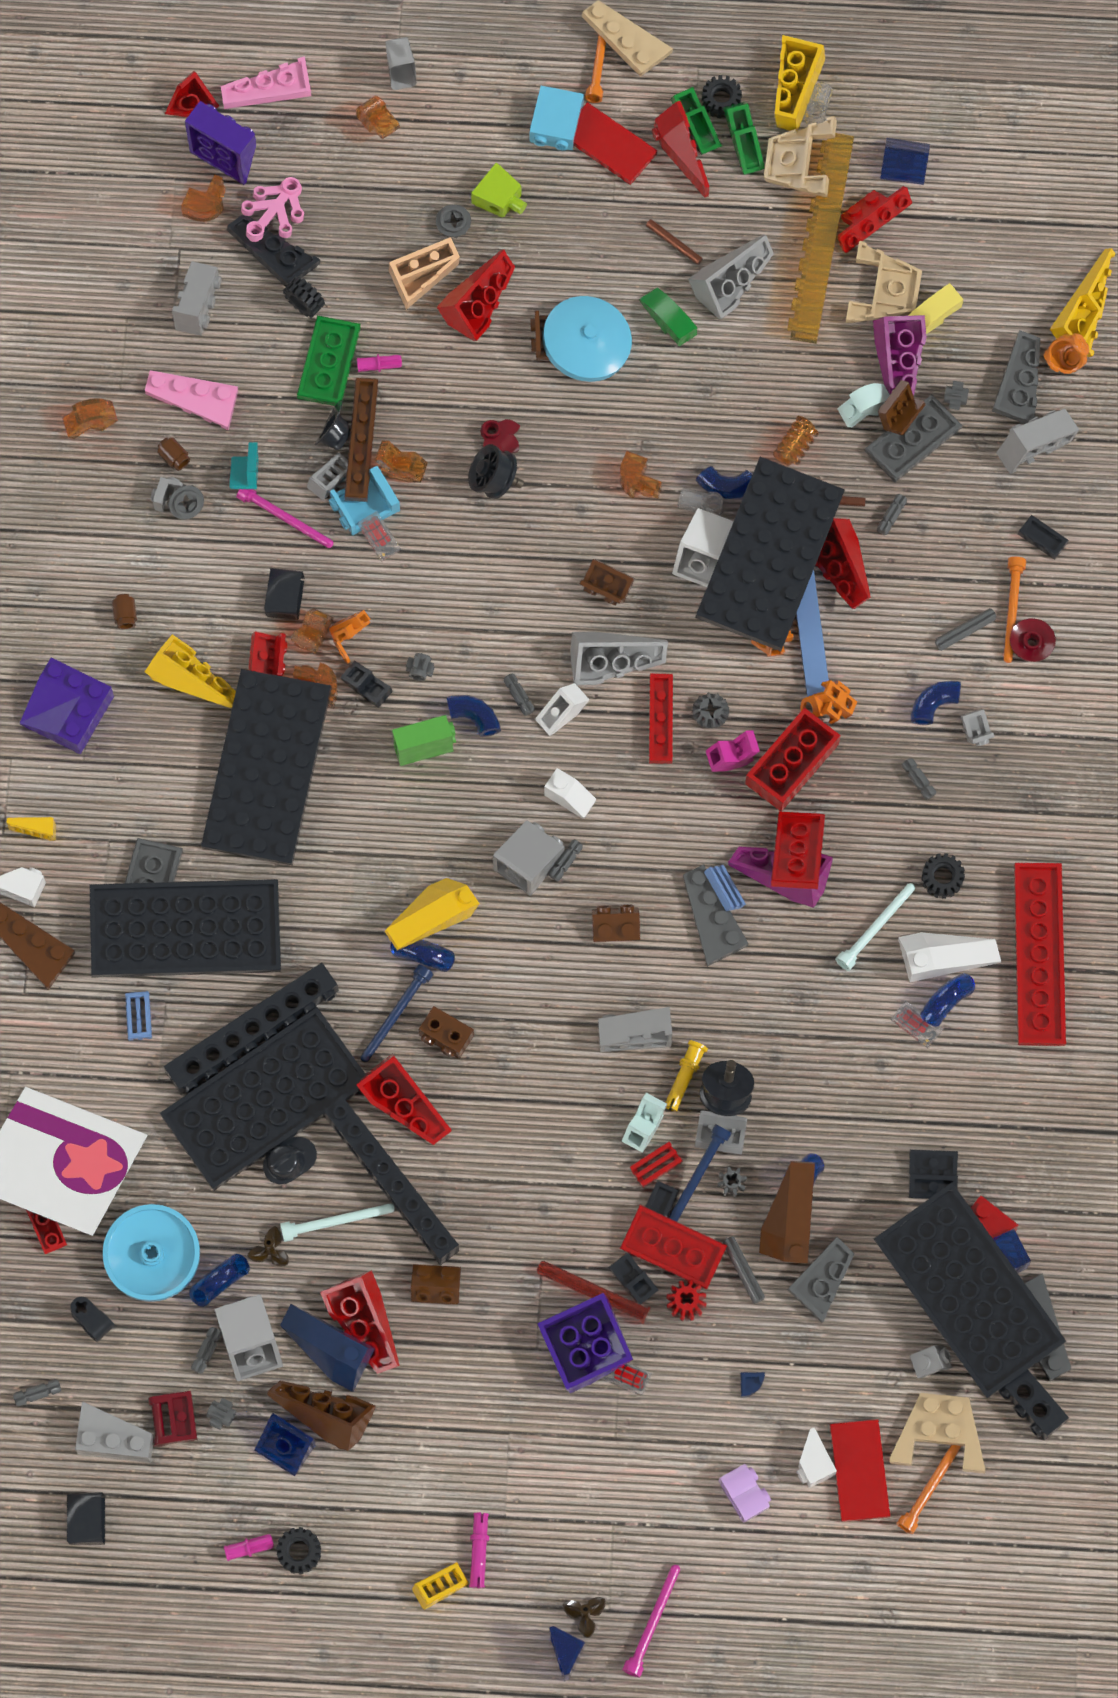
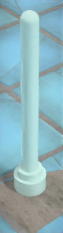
M909 883L904 887L850 950L841 951L835 958L840 967L846 971H850L856 964V956L915 890L914 884Z
M385 1204L297 1225L290 1223V1221L280 1223L284 1242L292 1241L294 1237H298L297 1234L394 1212L395 1207L393 1204Z

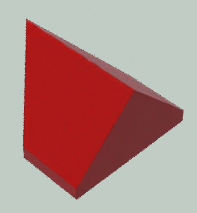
M193 71L177 85L165 114L188 117L200 101L206 105L211 104L215 108H218L219 104L198 74Z

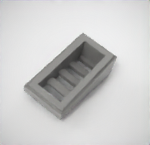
M338 452L309 478L308 489L321 500L327 498L330 495V490H335L347 477L348 459ZM336 463L339 464V465H340L342 468H344L345 470L342 471V470H341L340 468H338L335 464H336Z

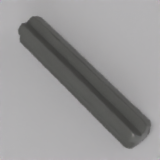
M989 608L936 638L935 644L942 651L996 620L997 616L993 609Z
M732 1236L725 1239L723 1244L727 1245L726 1252L752 1302L756 1304L763 1301L765 1295L735 1237Z

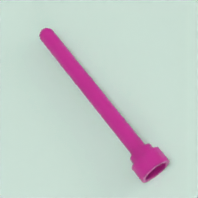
M239 489L236 496L244 503L246 501L255 503L327 548L333 546L331 539L257 495L254 489Z
M674 1564L671 1566L633 1657L625 1661L622 1671L631 1676L640 1678L644 1670L642 1659L679 1575V1565Z

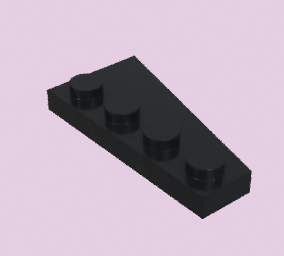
M242 214L227 225V231L285 287L294 277L302 278L320 265L319 258L309 256L304 253V249L299 246L294 247L279 234L274 235L269 232L267 227L264 229V235L261 240L257 242L250 241L246 236V228L250 222L255 220L249 216Z

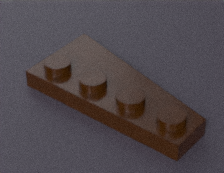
M0 902V939L7 944L13 953L28 967L31 973L49 990L74 956L75 950Z

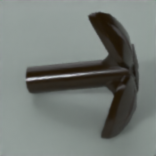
M276 1226L269 1229L264 1238V1247L256 1246L252 1248L247 1257L254 1262H264L268 1255H271L273 1265L280 1267L288 1265L289 1257L287 1253L283 1250H275L282 1243L279 1229Z
M595 1597L590 1599L587 1604L581 1605L578 1601L569 1600L563 1603V1609L572 1619L582 1618L577 1626L578 1630L584 1637L589 1638L595 1631V1623L589 1617L590 1615L599 1616L604 1610L606 1601L605 1598Z

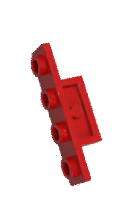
M902 186L888 198L873 190L842 213L841 218L843 222L849 225L848 228L837 236L842 251L848 253L859 244V241H864L912 204L908 188Z

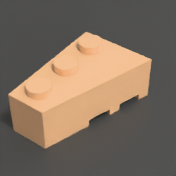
M451 237L389 262L388 271L406 310L459 265L460 256Z

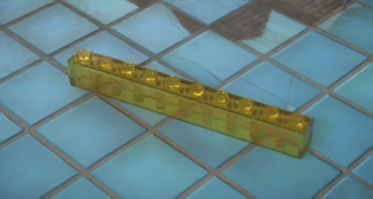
M835 133V138L822 139L820 153H824L823 160H818L816 172L820 173V175L828 176L827 197L816 195V199L811 198L809 212H813L812 219H807L806 225L809 238H804L802 251H805L806 254L805 258H800L798 271H802L801 278H796L794 290L799 292L797 298L793 297L791 311H795L794 318L789 317L787 331H791L790 340L817 344L854 136Z

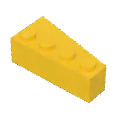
M782 35L775 105L777 128L789 131L799 130L825 62L824 45Z

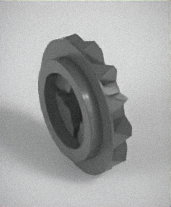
M447 205L438 212L436 226L439 232L443 233L447 238L450 236L457 239L458 236L465 235L468 229H470L471 216L460 205ZM451 215H453L456 221H460L456 223V228L449 223L451 222Z
M183 484L182 487L175 488L172 495H169V509L179 519L193 518L203 508V494L194 485L187 486ZM185 495H186L187 498L190 500V501H187L186 508L184 507V505H183L182 503H180V502L184 501Z
M708 692L705 695L699 696L694 702L692 713L699 725L712 729L720 727L726 722L729 716V706L726 699H723L718 693L710 694ZM709 703H711L713 708L718 709L714 711L713 718H711L709 711H705L708 709Z

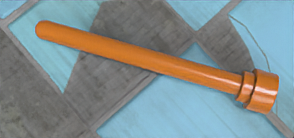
M599 34L592 82L585 93V100L590 103H600L603 98L600 81L606 41Z
M1017 556L1009 557L1007 566L1009 573H1011L1003 657L1005 663H1010L1013 660L1010 634L1016 625L1020 575L1026 569V559Z
M950 1446L910 1512L901 1515L896 1524L899 1528L909 1534L915 1532L918 1527L919 1514L962 1446Z

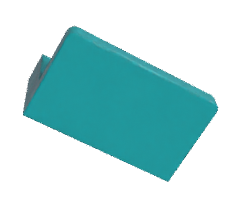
M249 442L248 456L231 457L230 489H257L258 442Z

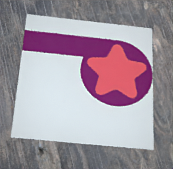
M25 1087L0 1130V1199L93 1236L148 1135Z

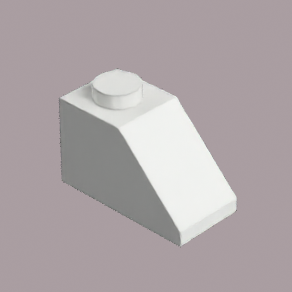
M575 683L562 687L551 698L535 720L551 736L576 717L587 704L589 698Z
M558 768L544 787V796L583 819L596 802V798L580 782Z
M21 867L0 876V894L35 907L46 881L39 870L35 868H29L28 870Z
M815 1428L809 1431L798 1465L799 1470H797L799 1479L803 1484L807 1483L809 1488L835 1476L837 1472Z

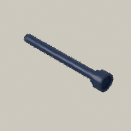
M421 964L417 965L413 971V981L360 1057L362 1062L366 1063L371 1059L421 984L429 983L434 974L428 968Z
M717 1124L714 1125L711 1131L713 1133L711 1136L712 1141L669 1216L670 1219L678 1222L720 1144H724L725 1140L728 1141L732 1134Z

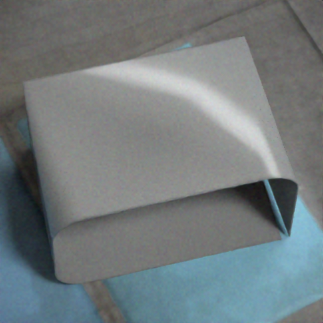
M408 37L386 41L391 88L399 90L415 86L417 84L416 67Z

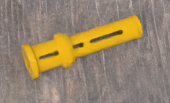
M693 1040L688 1041V1050L684 1058H681L679 1061L681 1068L665 1101L667 1103L666 1109L668 1110L674 1101L671 1107L673 1112L678 1111L693 1073L699 1071L701 1058L708 1051L706 1046Z

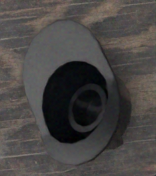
M340 400L331 411L315 445L320 442L330 448L340 450L348 440L350 435L349 425L339 414L343 400Z
M293 1137L281 1146L274 1148L266 1155L263 1162L265 1176L271 1182L278 1185L292 1182L314 1166L317 1159L315 1145L304 1137Z

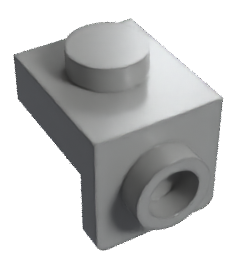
M160 477L158 487L154 488L151 494L154 509L164 512L170 492L173 493L175 488L182 487L183 483L173 477Z
M984 709L960 715L968 742L981 746L989 743V739L995 737L994 733L990 731Z
M934 1345L910 1355L917 1378H924L938 1371L952 1368L950 1363L951 1355L945 1346Z

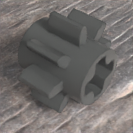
M953 381L952 386L946 385L944 402L949 403V409L960 410V405L967 404L969 389L963 388L964 382Z
M416 653L414 658L408 657L406 671L410 672L409 677L417 681H425L427 676L432 677L435 668L434 663L431 662V657L423 653Z
M728 1167L727 1173H719V1178L723 1181L717 1183V1188L723 1187L724 1196L730 1193L735 1198L738 1190L745 1191V1186L741 1183L745 1182L747 1177H741L740 1168L734 1171ZM736 1179V1184L728 1185V1180Z
M224 1398L221 1399L220 1403L215 1400L212 1402L206 1417L211 1419L209 1422L211 1426L221 1430L223 1425L226 1427L231 1425L236 1415V1410L232 1409L233 1402Z

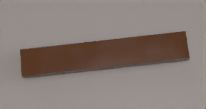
M356 378L345 501L368 502L369 469H371L378 379Z

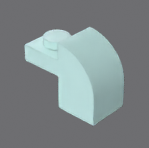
M869 384L852 392L849 395L851 398L837 409L847 427L852 428L868 415L878 416L880 406L885 403L890 395L884 384Z
M646 1093L641 1100L636 1115L626 1129L622 1142L643 1153L664 1116L663 1113L667 1103Z

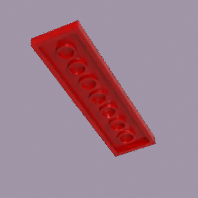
M1015 863L1018 1045L1065 1046L1066 1015L1062 863Z

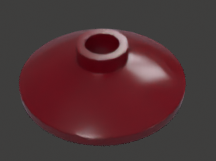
M1024 619L1018 622L1011 631V649L1016 656L1024 661H1042L1049 657L1055 648L1056 637L1053 629L1040 619ZM1032 640L1036 645L1030 646L1028 641Z

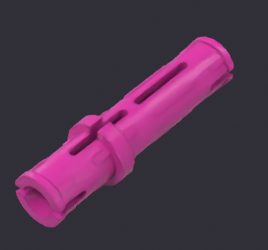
M475 1512L473 1513V1535H470L472 1556L469 1588L477 1587V1589H484L486 1547L490 1537L487 1535L489 1514Z

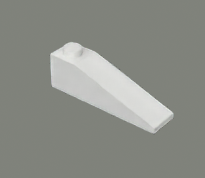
M923 932L898 937L909 982L1001 963L995 939Z

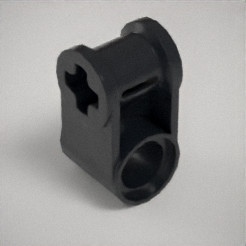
M81 1296L72 1301L70 1306L72 1317L95 1342L98 1343L115 1326L111 1319L88 1298ZM86 1306V1313H78L77 1307L83 1308Z

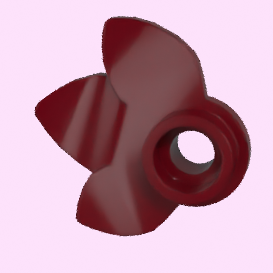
M510 419L500 422L495 420L484 422L480 429V434L484 439L483 447L493 444L499 447L502 452H518L519 442L514 434L519 431L520 425ZM492 429L495 430L496 433L489 434L488 431Z

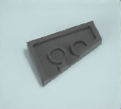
M838 1237L822 1251L787 1289L821 1323L824 1322L839 1285L855 1254Z

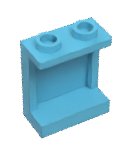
M540 86L529 132L530 142L537 146L546 145L562 151L573 150L576 128L581 109L584 105V94Z
M378 465L369 469L368 502L345 501V488L338 492L334 489L330 490L331 499L328 500L334 512H339L341 516L339 520L345 530L349 529L352 536L364 530L361 526L364 521L370 520L375 516L382 521L400 511V502Z

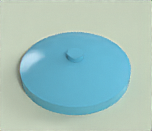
M590 296L572 297L559 303L548 315L542 332L543 347L551 363L570 378L586 382L601 381L616 374L625 364L632 346L629 325L619 310L602 299Z
M142 1205L126 1211L111 1225L103 1245V1262L110 1280L121 1292L140 1301H161L181 1292L193 1279L200 1260L199 1241L190 1222L176 1210L163 1205Z

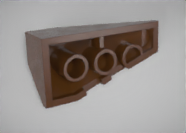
M790 1161L779 1186L780 1188L761 1227L759 1253L783 1262L808 1264L815 1163Z
M285 1381L277 1382L267 1392L270 1398L323 1440L346 1451H349L361 1440L376 1408V1405L354 1396L346 1395V1399L332 1396V1392L324 1390V1393H316L310 1391L308 1386Z

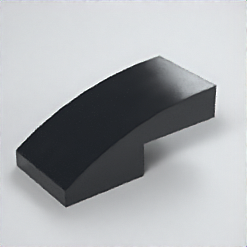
M356 661L340 677L350 688L378 708L393 692L391 686L375 677L371 670Z
M628 1252L608 1267L639 1305L659 1291Z

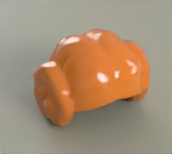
M1064 334L1052 341L1044 353V358L1053 371L1071 374L1086 364L1089 345L1080 334Z

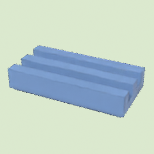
M724 865L713 868L709 867L704 871L726 911L740 909L746 905Z
M149 991L125 993L128 1040L152 1039ZM141 997H144L146 1032H142ZM131 998H135L137 1033H133Z

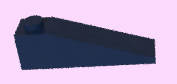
M290 1304L280 1326L331 1381L354 1392L375 1348L303 1309Z

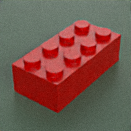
M803 708L748 772L745 785L776 809L783 811L837 748L841 735L806 708Z

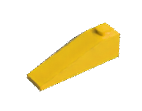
M172 634L156 653L145 673L153 681L159 682L164 686L232 709L236 691L222 677H215L210 671L211 666L207 662L202 664L195 657L196 652Z
M445 878L429 885L384 932L395 948L399 950L470 918L480 903L468 885Z

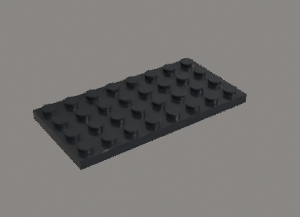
M760 456L695 618L782 651L845 489Z
M241 669L201 843L202 849L293 866L332 691L331 685Z
M278 879L89 884L91 978L281 972Z
M316 1007L160 1112V1116L212 1190L215 1191L265 1157L274 1148L281 1146L325 1116L324 1110L340 1098L344 1097L347 1101L359 1093L360 1089L356 1084L366 1074L321 1011Z
M950 1183L874 1238L877 1245L987 1399L1067 1342L953 1183Z

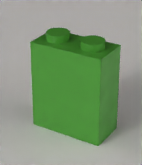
M446 715L392 730L393 745L400 766L453 752V743H456L453 722H448Z

